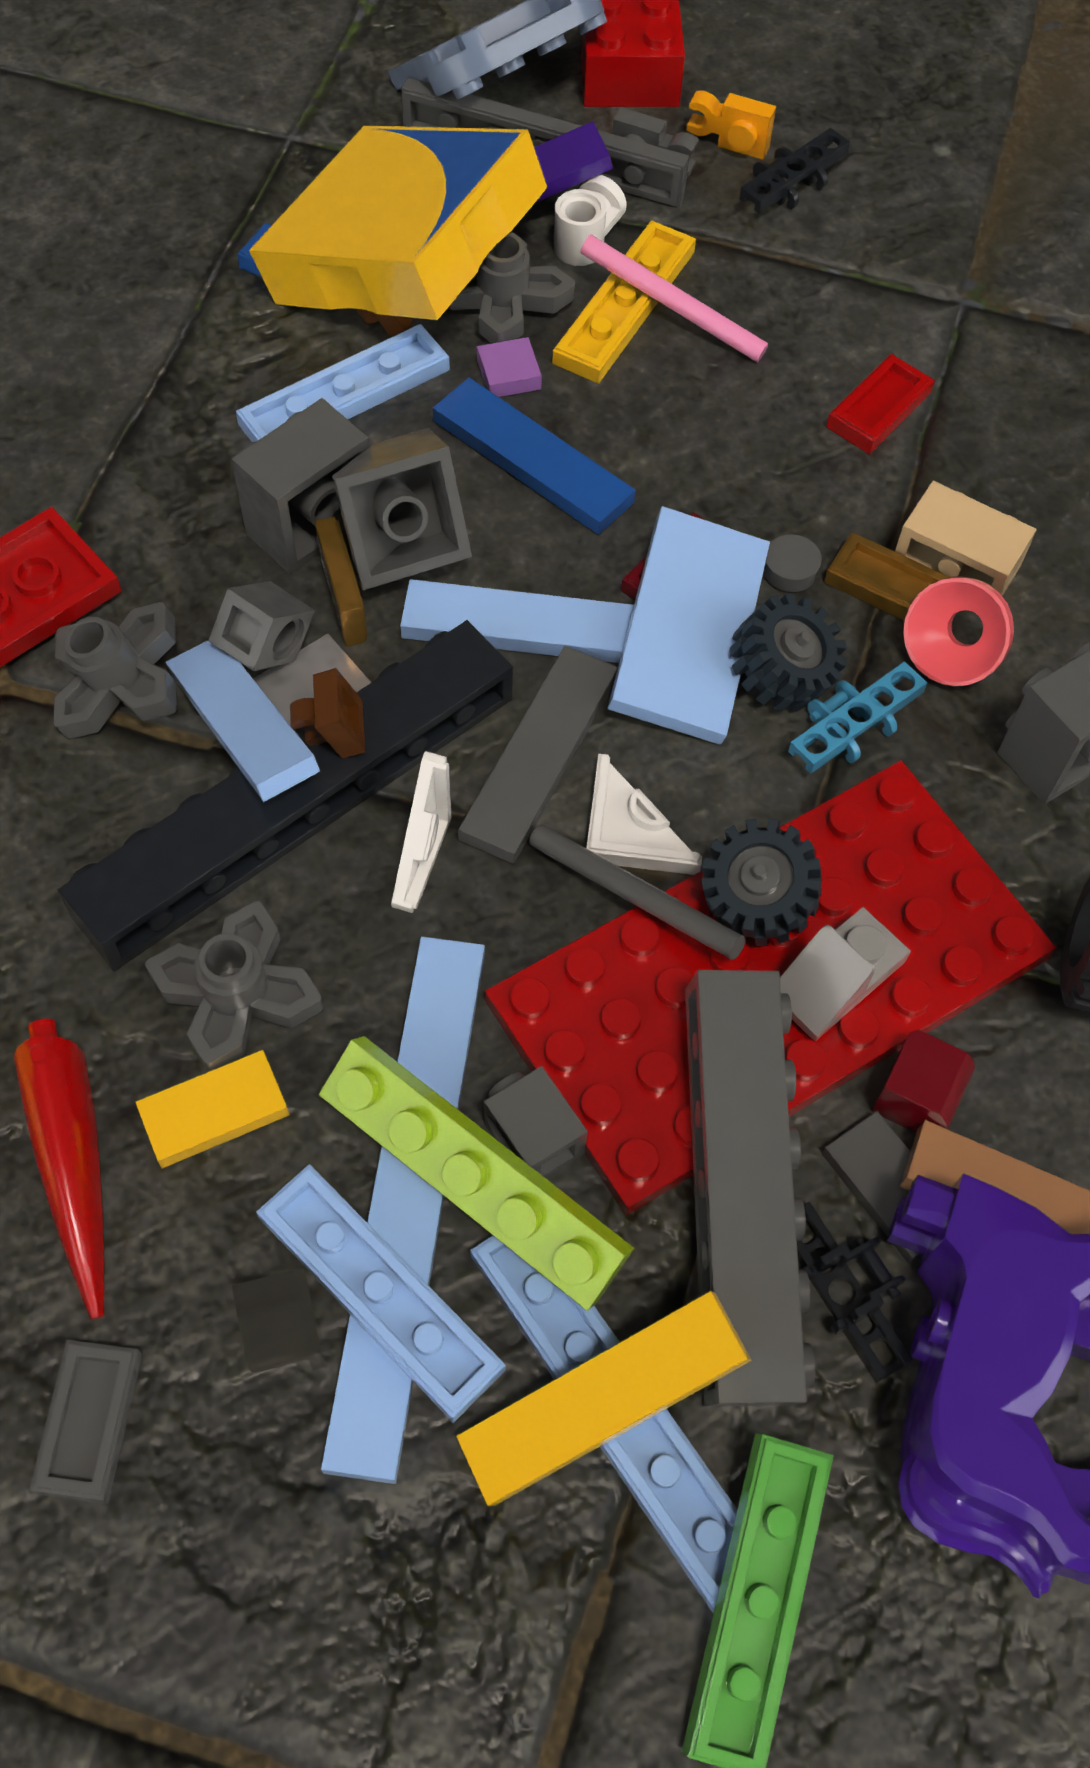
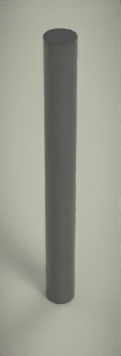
M543 824L537 826L530 837V845L725 957L734 960L743 950L745 937Z

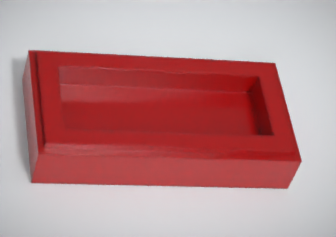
M891 353L829 414L826 427L870 455L931 394L935 380Z

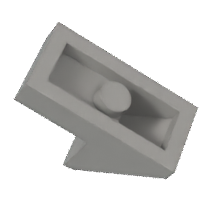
M864 907L836 930L828 924L825 925L780 977L781 993H788L791 1000L792 1020L814 1041L818 1040L903 965L911 950Z

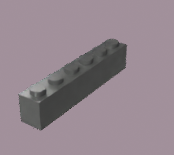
M697 970L685 988L699 1297L710 1291L716 1293L752 1360L704 1387V1407L790 1406L807 1402L806 1388H812L815 1382V1357L811 1344L803 1343L801 1314H806L810 1307V1282L806 1270L798 1269L797 1241H802L804 1238L806 1218L803 1201L801 1198H794L792 1170H797L799 1167L801 1143L797 1128H789L788 1101H793L796 1092L795 1065L792 1060H785L783 1034L789 1033L791 1027V1000L788 993H781L779 971Z

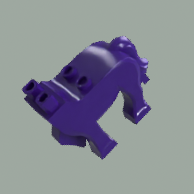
M964 1173L952 1187L917 1175L912 1182L907 1198L903 1196L897 1204L887 1237L888 1242L921 1254L916 1272L930 1290L933 1307L931 1317L922 1316L910 1350V1357L920 1360L903 1423L900 1454L902 1469L898 1483L901 1507L914 1528L938 1544L969 1553L988 1555L1005 1564L1021 1578L1033 1597L1040 1598L1042 1594L1049 1592L1055 1574L1090 1585V1470L1073 1469L1056 1463L1044 1437L1032 1419L1052 1395L1070 1355L1090 1362V1234H1070L1036 1207L993 1185Z

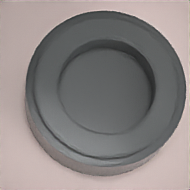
M795 534L779 536L769 544L763 574L766 580L779 590L786 592L806 590L818 578L822 563L821 552L817 545L806 537Z

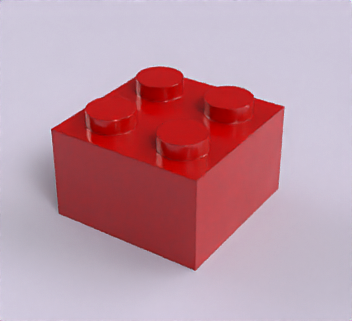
M601 0L607 22L582 34L580 39L584 107H680L685 61L680 1Z

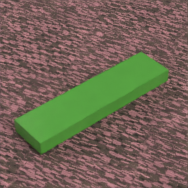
M755 1433L683 1743L682 1753L688 1758L722 1768H766L834 1455L765 1434Z

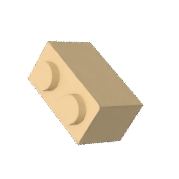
M932 481L903 525L895 552L951 578L967 577L985 582L1003 596L1021 567L1037 529L1010 515L982 504L959 491Z

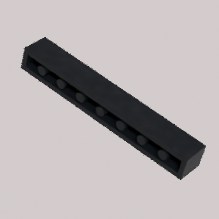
M468 620L449 632L443 631L436 634L429 640L425 648L402 663L396 662L389 665L380 673L375 681L356 692L363 702L365 753L342 759L328 742L319 745H308L305 742L304 727L293 729L314 755L320 772L263 802L241 770L236 766L226 779L204 793L188 797L180 804L176 812L151 828H144L135 832L126 840L121 848L100 862L88 864L76 871L68 883L57 889L72 920L114 972L421 763L425 751L430 753L437 752L512 700L513 666Z

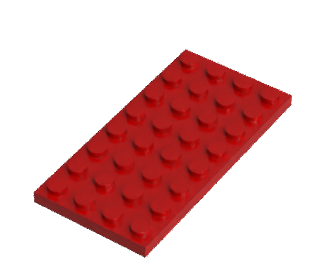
M902 760L780 827V830L787 831L789 826L792 825L800 830V840L804 842L809 839L815 848V858H819L821 866L822 892L821 896H819L817 913L815 917L809 915L807 918L808 926L800 934L796 929L790 931V940L779 944L777 937L767 938V946H756L755 938L747 937L744 948L739 956L731 960L645 910L635 907L485 990L486 1004L530 1071L532 1072L540 1066L544 1068L588 1131L585 1155L625 1216H628L694 1175L685 988L697 970L779 971L781 977L821 928L828 924L836 930L862 907L870 912L911 950L903 965L818 1040L814 1041L791 1020L789 1033L783 1034L785 1060H792L796 1070L795 1096L793 1101H788V1114L790 1117L899 1051L910 1032L921 1030L928 1033L1047 961L1057 947ZM703 871L664 891L716 921L715 916L710 915L706 904L701 880L704 879Z

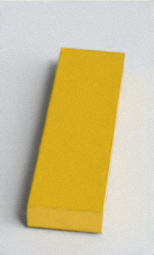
M651 220L625 255L672 284L694 254L696 238ZM611 273L553 349L552 364L599 384L657 305L658 301Z
M710 1291L456 1437L487 1506H496L752 1360L718 1296Z

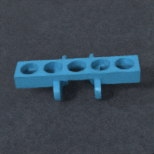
M905 661L861 693L847 681H838L835 684V695L823 703L817 699H813L808 703L809 717L817 724L791 741L788 752L793 757L798 755L806 763L805 769L810 774L845 749L848 752L845 755L849 763L855 762L860 758L861 752L854 739L873 726L875 728L882 722L884 723L882 728L883 734L887 737L894 734L898 726L893 715L923 694L927 682ZM905 677L913 684V688L908 691H901L894 687L895 684ZM886 693L891 698L892 703L888 706H883L876 698ZM850 710L857 718L863 717L866 721H854L849 716L848 711ZM838 723L844 725L847 728L848 733ZM818 739L826 746V750L820 754L810 753L806 750L808 746Z

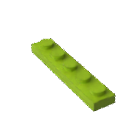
M362 1036L350 1041L319 1095L585 1310L589 1311L595 1306L634 1250V1247L368 1038Z

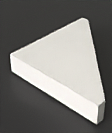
M425 751L421 761L391 902L393 908L413 913L414 909H417L451 821L449 763H447V757Z
M598 754L587 849L617 866L690 875L700 872L702 856L697 852H692L669 827L670 822L642 791L639 788L635 790L610 763L609 755Z

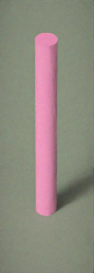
M592 234L583 243L580 253L752 360L759 362L768 347V343Z

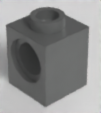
M271 581L227 588L208 641L252 671L291 663L298 656L315 610Z
M542 1066L526 1076L521 1072L513 1073L502 1079L490 1090L489 1098L484 1101V1125L497 1141L543 1177L548 1178L585 1154L588 1131Z

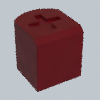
M921 1030L912 1031L899 1051L871 1111L874 1113L878 1111L882 1117L914 1133L917 1132V1129L924 1120L948 1129L975 1070L974 1061L967 1052Z

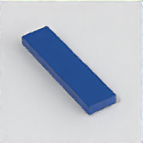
M470 377L433 407L434 422L598 535L635 502L636 489Z

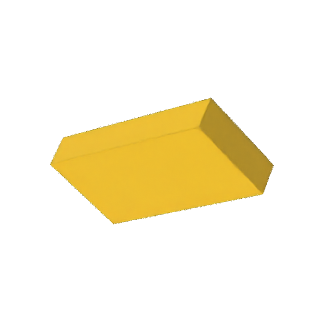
M264 1050L135 1102L157 1161L162 1169L290 1115Z

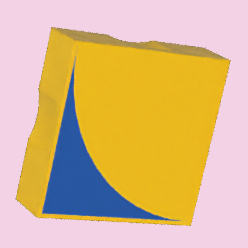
M363 126L252 246L249 252L277 305L328 310L353 308L367 310L379 315L438 320L478 272L488 253L514 229L547 189V184L528 129Z

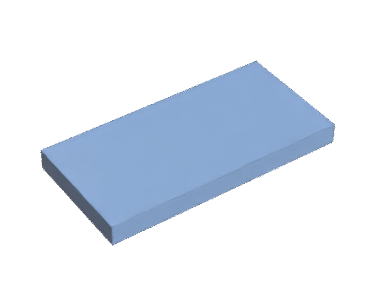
M664 506L661 507L656 518L607 709L709 742L722 744L728 733L740 674L735 675L732 667L740 658L730 657V647L736 642L732 637L740 625L755 611L769 549V541Z

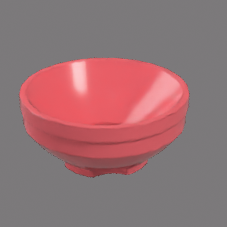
M967 577L946 578L929 585L911 603L904 622L905 647L911 661L929 679L944 685H970L988 677L1006 659L1013 642V616L1008 603L989 584ZM960 611H972L982 621L983 633L975 644H963L956 640L952 633L953 618Z

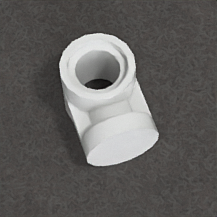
M597 175L584 181L579 189L565 192L558 197L555 203L554 253L564 263L574 266H586L594 263V261L580 253L583 243L590 234L604 242V237L625 213L627 205L625 195L613 180L603 175Z

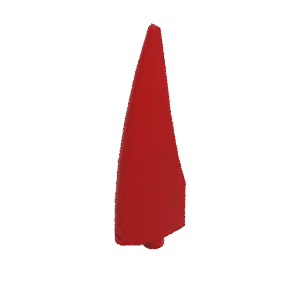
M39 1019L28 1024L30 1038L16 1048L13 1056L34 1156L52 1218L89 1318L94 1320L104 1317V1238L99 1146L93 1096L84 1051L73 1041L58 1037L54 1019Z

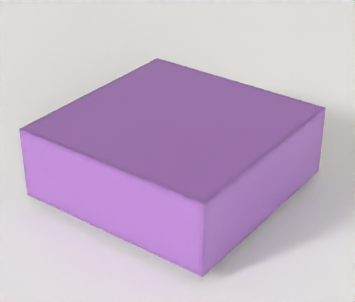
M529 337L477 346V362L487 390L498 397L541 390L542 375Z

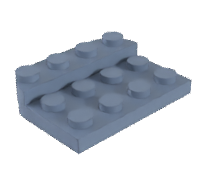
M525 0L388 71L396 91L401 89L407 78L410 77L430 83L436 97L453 90L456 100L484 86L480 76L495 69L498 78L524 66L525 62L522 54L536 48L539 56H542L566 44L564 32L577 26L580 35L606 23L605 9L601 0Z

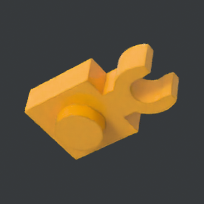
M696 91L689 103V109L699 111L704 116L693 113L686 130L697 136H706L710 133L718 134L717 147L764 160L770 148L776 106L733 93H729L723 104L707 91Z

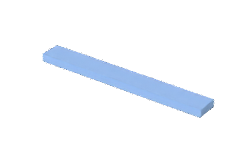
M421 937L398 1063L459 1110L485 957V945ZM382 1146L367 1223L429 1286L444 1195ZM351 1315L321 1470L323 1474L396 1484L413 1380Z

